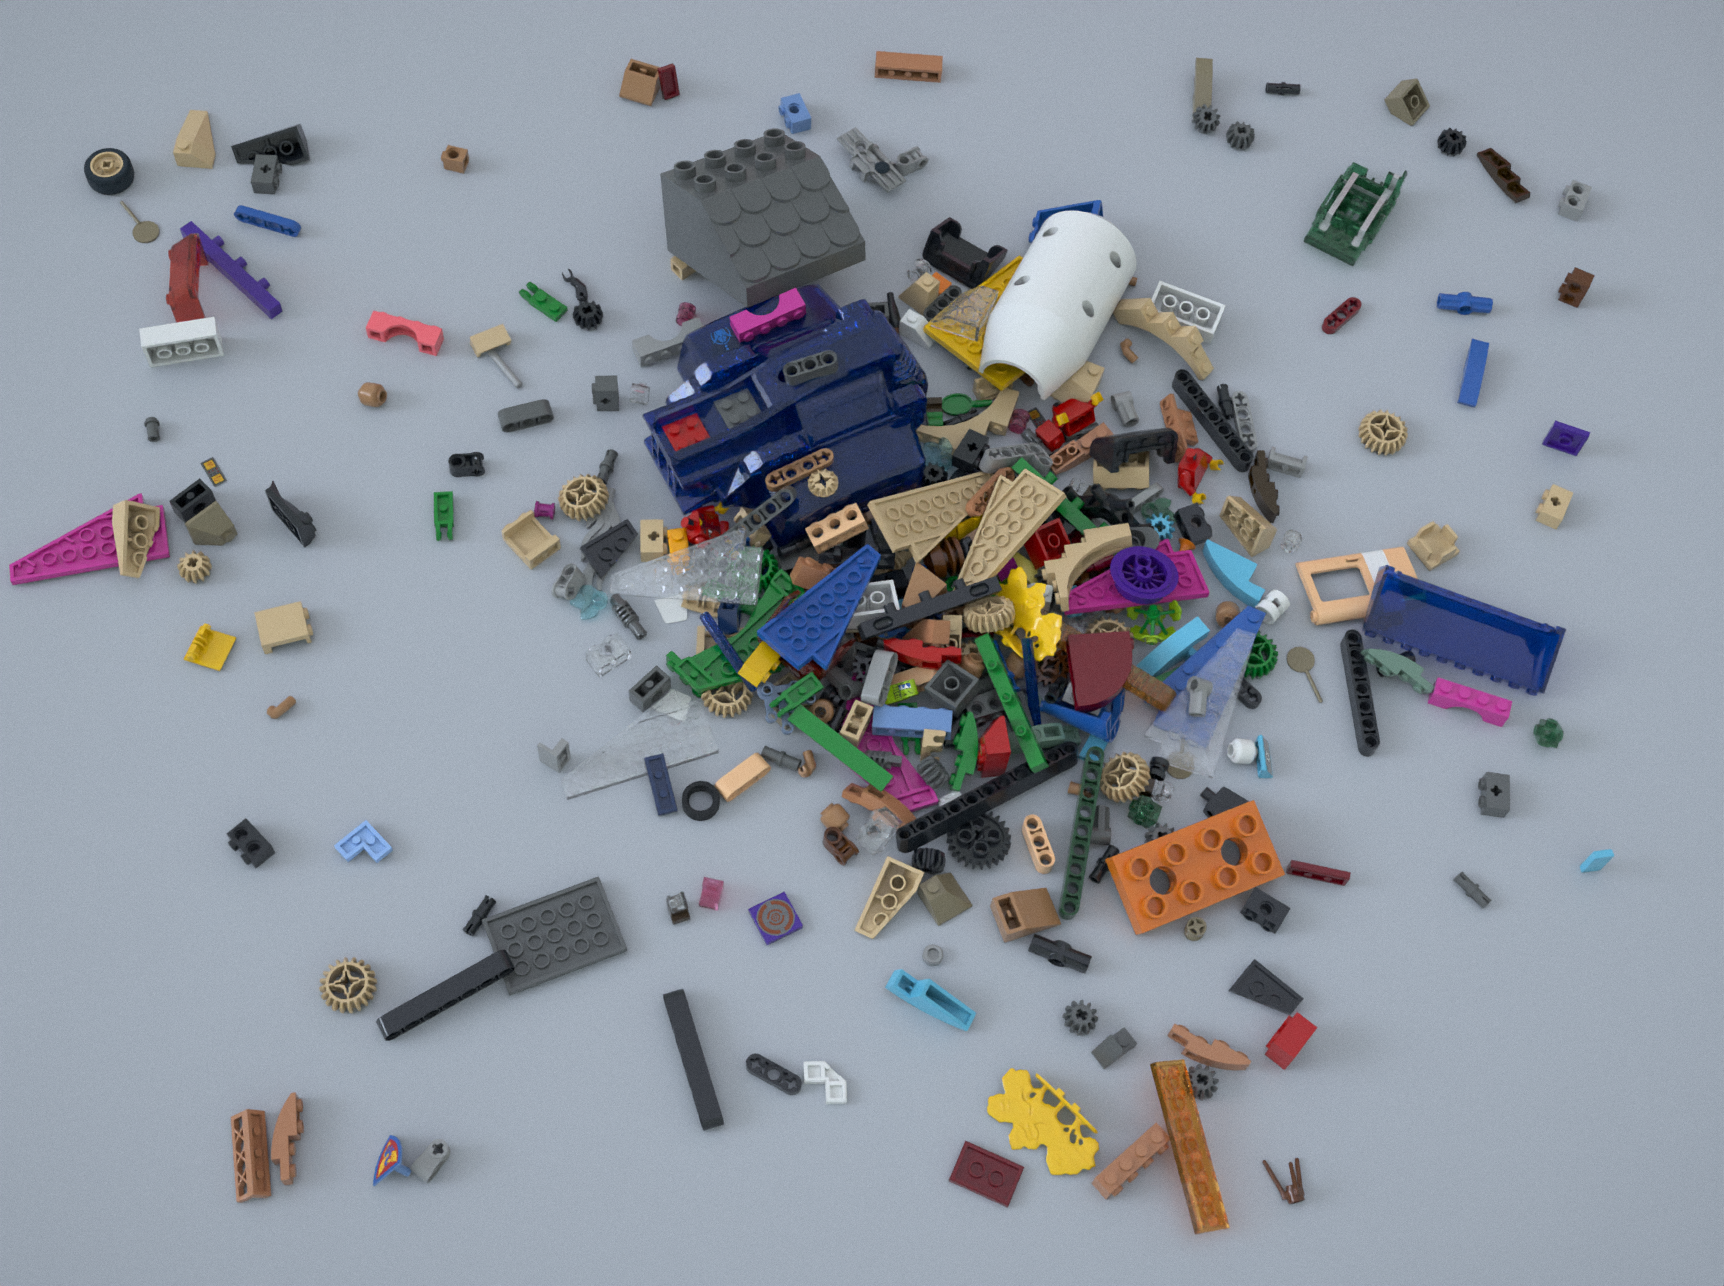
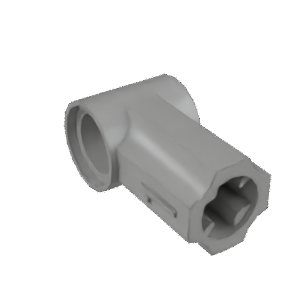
M1126 391L1111 395L1112 407L1115 411H1118L1123 425L1132 427L1138 423L1139 417L1133 406L1134 401L1131 392Z
M1192 676L1186 685L1187 691L1190 693L1188 714L1193 717H1205L1207 697L1212 693L1213 684L1209 680Z

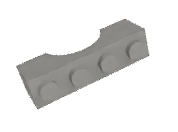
M699 317L683 322L681 332L671 340H657L648 334L632 340V349L640 366L643 367L662 359H668L676 354L685 353L693 348L702 347L707 344V333Z

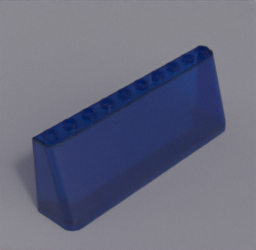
M1389 565L1379 567L1362 627L1365 636L1383 638L1382 642L1391 645L1393 643L1400 644V648L1407 651L1417 650L1421 656L1429 658L1431 655L1436 657V661L1447 664V662H1450L1457 669H1470L1474 675L1483 677V675L1489 676L1491 681L1501 683V681L1506 682L1508 687L1519 690V687L1526 689L1525 693L1533 696L1545 693L1566 632L1565 628L1559 626L1555 628L1547 623L1542 624L1402 574L1401 571L1394 572L1395 567Z

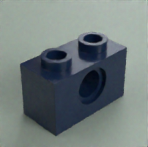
M722 598L717 610L718 632H723L726 635L738 633L742 621V598Z

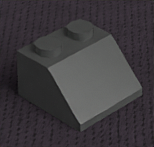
M947 659L924 689L941 708L953 710L952 716L958 718L979 692L980 683L977 677Z

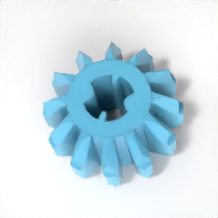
M1159 513L1157 518L1155 514H1152L1151 519H1146V523H1151V526H1154L1160 540L1172 539L1173 535L1171 533L1175 532V528L1171 527L1174 525V521L1168 522L1169 515L1162 518L1163 514ZM1157 526H1160L1161 532L1158 531Z

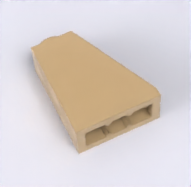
M926 272L905 289L898 298L923 316L925 308L938 297L940 281Z

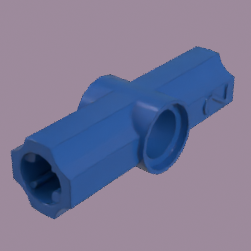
M1460 292L1457 295L1439 293L1437 299L1438 309L1457 310L1461 315H1468L1472 312L1490 313L1493 305V299L1475 297L1470 292Z

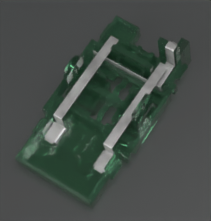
M1353 162L1347 168L1344 175L1341 174L1319 207L1316 218L1311 224L1312 227L1306 234L1303 242L1354 266L1362 251H1365L1367 246L1372 244L1397 202L1395 200L1399 197L1407 177L1406 170L1402 177L1389 171L1384 184L1382 181L1378 184L1374 182V177L1372 180L1366 178L1369 169ZM1363 201L1367 203V207L1362 205ZM1349 210L1353 211L1350 216H1347ZM1356 213L1360 215L1357 220L1353 219Z

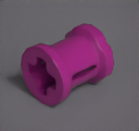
M536 501L534 517H550L553 520L555 503L543 504Z

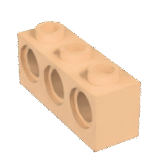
M857 503L845 506L837 513L829 514L819 522H813L805 529L814 548L820 554L869 529ZM857 516L855 520H850L852 517ZM840 525L837 529H833L834 526ZM818 534H823L821 537L816 538Z

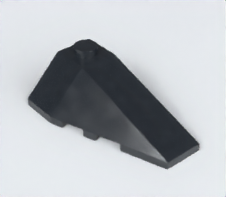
M301 124L231 146L237 163L254 164L256 154L276 155L279 163L294 165L310 159L307 139Z

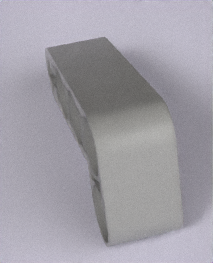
M1030 442L986 449L979 463V468L985 473H996L1000 468H1011L1022 457L1045 477L1053 461L1039 444Z

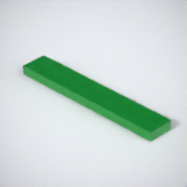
M801 704L798 705L787 719L878 791L882 792L892 780L893 775Z

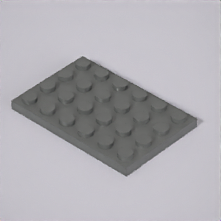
M599 876L482 919L493 952L505 949L515 966V970L503 978L509 996L627 951L626 944Z

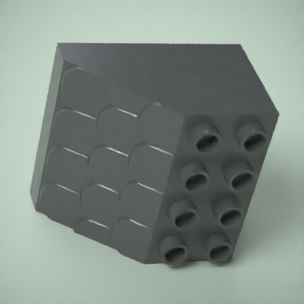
M778 128L766 130L763 133V137L755 140H738L734 143L733 148L724 151H707L704 154V158L697 161H679L674 164V169L660 174L668 251L747 308L866 260L865 240L821 156L806 148L805 143L793 140L785 135L782 129Z

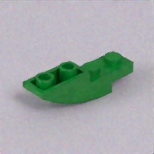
M970 711L966 712L965 715L962 714L959 721V726H961L959 734L956 733L953 739L954 750L961 752V754H957L954 766H957L955 773H951L948 780L949 790L959 792L964 776L973 775L976 766L978 733L973 712Z

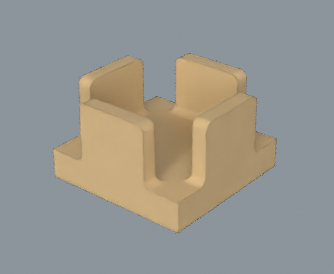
M1434 521L1420 528L1416 536L1407 542V545L1429 571L1457 556L1460 552L1455 546L1458 536L1451 527L1446 524L1441 529Z

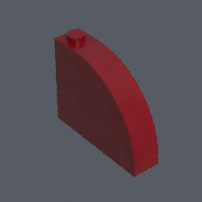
M1129 631L1068 635L1065 646L1075 711L1088 713L1098 710L1113 701L1123 689L1132 666L1134 640L1130 638Z

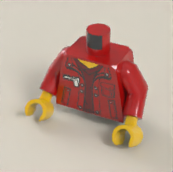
M721 500L718 506L709 505L693 510L689 516L681 520V527L686 529L687 540L702 550L721 535L719 516L715 512L725 514L729 508H723L722 506H725L727 501ZM727 540L726 543L732 544V540ZM710 548L711 553H718L715 548ZM734 548L730 550L728 553H726V555L732 554Z

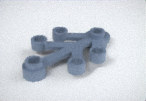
M793 680L789 684L774 686L773 683L766 681L758 685L757 695L760 699L764 700L766 709L765 720L768 723H775L778 718L777 713L769 704L780 696L778 694L788 689L797 681ZM768 688L770 693H765L763 689ZM816 695L812 696L813 701L807 700L802 704H814L816 700ZM784 700L779 704L780 710L787 706ZM789 713L781 717V731L785 735H790L794 730L793 724L787 720ZM768 715H774L775 719H769ZM784 726H789L791 730L786 731Z

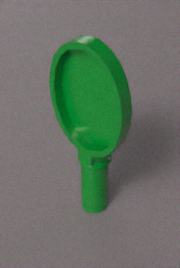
M953 393L942 399V410L948 415L956 416L960 413H967L972 408L989 407L992 404V399L972 401L966 394Z

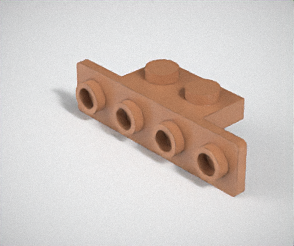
M1170 393L1160 401V407L1165 427L1173 429L1178 434L1175 462L1179 463L1188 448L1187 444L1195 446L1199 441L1191 412L1178 409L1174 394Z

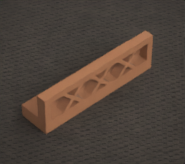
M246 1109L231 1116L236 1202L239 1203L251 1198H268L271 1196L265 1111ZM242 1119V1127L240 1129L239 1120ZM244 1141V1147L241 1151V1143ZM244 1162H245L246 1168H245V1170H244V1172H243L242 1166H243V1164H244ZM245 1184H247V1193H246V1194H244V1186H245Z

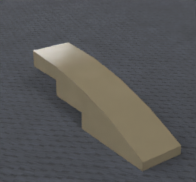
M1196 57L1193 113L1196 112L1197 107L1202 108L1203 104H1206L1207 108L1211 105L1213 59Z

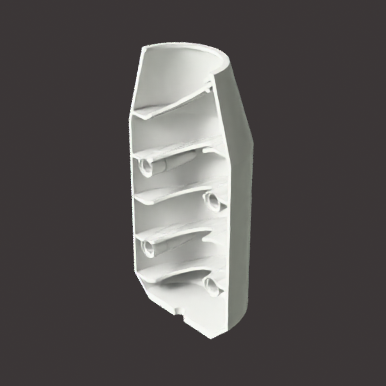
M1062 211L1046 219L988 317L979 366L980 373L983 374L987 366L995 363L1015 366L1034 379L1038 385L1037 391L1041 395L1040 399L1045 400L1086 363L1133 277L1137 266L1136 255L1130 242L1112 222L1097 214L1081 211Z

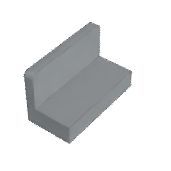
M561 738L553 750L540 742L537 745L540 761L558 773L561 772L571 759L569 743Z

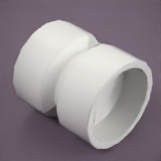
M1273 589L1255 608L1266 613L1262 622L1271 625L1289 608L1290 602L1281 591Z

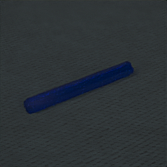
M707 611L700 615L701 622L738 674L744 662L710 613ZM739 675L750 692L757 690V687Z
M1027 637L1023 638L1021 642L1028 707L1033 724L1036 726L1041 725L1033 640Z

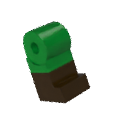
M926 397L924 405L926 425L943 426L942 397Z

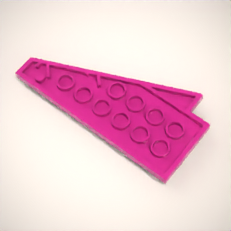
M142 493L128 499V501L144 504ZM163 505L156 506L160 507L159 528L153 536L152 547H149L146 561L170 557ZM113 508L10 564V582L12 585L118 567L112 525Z
M1168 539L1159 542L1155 550L1162 552L1171 559L1177 568L1179 579L1176 588L1169 595L1154 604L1172 602L1173 600L1182 601L1207 598L1210 592L1192 551L1174 552ZM1109 569L1070 590L1068 600L1069 611H1064L1065 615L1150 604H1137L1124 598L1117 591Z

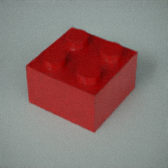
M1060 518L1041 525L1025 542L1024 546L1036 570L1045 566L1044 561L1062 558L1061 554L1065 553L1064 545H1070L1071 543Z
M1298 1012L1293 1017L1289 1015L1267 1043L1266 1047L1268 1050L1264 1055L1285 1070L1318 1027Z

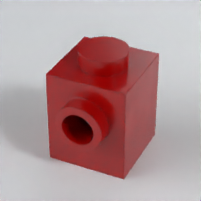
M1049 419L1035 429L1036 436L1041 438L1045 446L1052 452L1065 443L1063 432Z

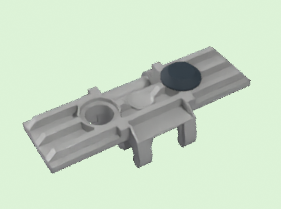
M856 127L837 138L840 144L853 156L849 167L855 170V166H857L862 171L861 180L864 183L867 181V177L870 176L888 193L906 182V179L895 169L896 164L879 150L877 144H874L872 141L869 142ZM863 146L865 150L860 151L857 149V147Z

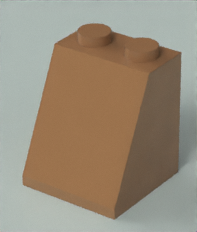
M916 563L902 608L920 603L918 594L923 591L929 590L932 598L947 593V584L920 563ZM921 621L907 625L905 627L908 629H913Z

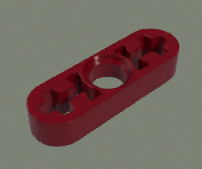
M1350 297L1324 319L1322 324L1323 332L1326 334L1337 332L1359 312L1362 305L1361 301L1358 298ZM1343 313L1346 318H1339L1337 314Z

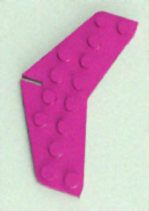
M854 675L851 679L856 681L857 675ZM861 697L847 700L846 709L850 712L855 700L862 702ZM849 712L847 713V715H846V717H845V719H844V721H843V725H844V723H845V721H846V718H847ZM872 714L858 749L864 753L867 750L892 752V755L902 756L901 767L885 769L893 775V778L884 790L898 799L911 812L937 805L939 800L935 791L926 784L896 746L892 736L873 735Z

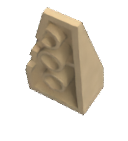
M189 111L176 138L173 150L177 166L213 169L216 154L208 111Z
M128 500L113 505L112 525L120 575L140 578L147 560V552L153 544V536L159 528L160 507Z
M887 856L854 931L874 939L915 894L925 872Z

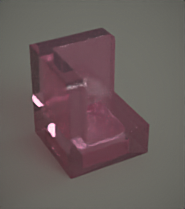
M704 877L699 901L700 907L719 910L724 890V881Z

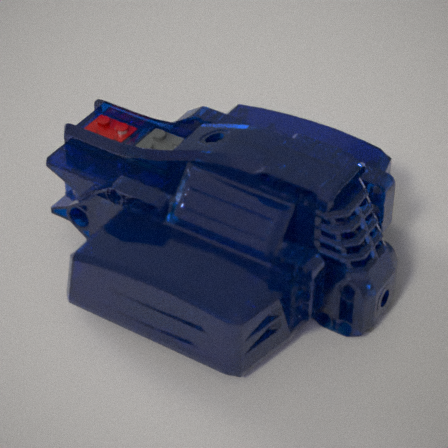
M809 284L796 288L806 304V315L800 319L789 321L782 327L772 328L767 334L760 333L749 342H745V340L739 342L730 326L729 317L744 310L754 315H767L777 308L779 295L748 308L744 307L685 336L677 366V371L684 383L667 397L665 406L642 415L651 431V435L644 439V444L683 515H687L712 501L714 503L721 501L725 507L757 508L776 493L768 490L766 487L765 479L769 473L824 448L830 449L833 452L834 462L826 467V469L833 471L838 477V488L828 497L815 496L808 488V479L811 475L789 485L796 489V499L765 524L777 547L790 543L792 539L806 536L808 533L805 528L809 527L810 524L825 519L831 513L839 512L847 505L857 503L863 515L870 511L867 505L872 500L914 490L922 486L926 459L916 430L925 420L928 400L926 397L928 380L925 371L911 349L893 326L889 324L881 311H873L866 299L840 307L819 284ZM827 350L836 353L839 367L835 373L820 376L794 386L786 383L783 373L785 364ZM822 455V459L829 460L828 456ZM807 462L803 465V468L809 470L814 465ZM790 470L786 473V476L792 478L797 473ZM820 477V483L826 488V481ZM773 479L771 480V483H774L775 485L777 484V481ZM783 492V497L786 500H791V495L788 492ZM768 503L769 509L776 511V506L773 503Z

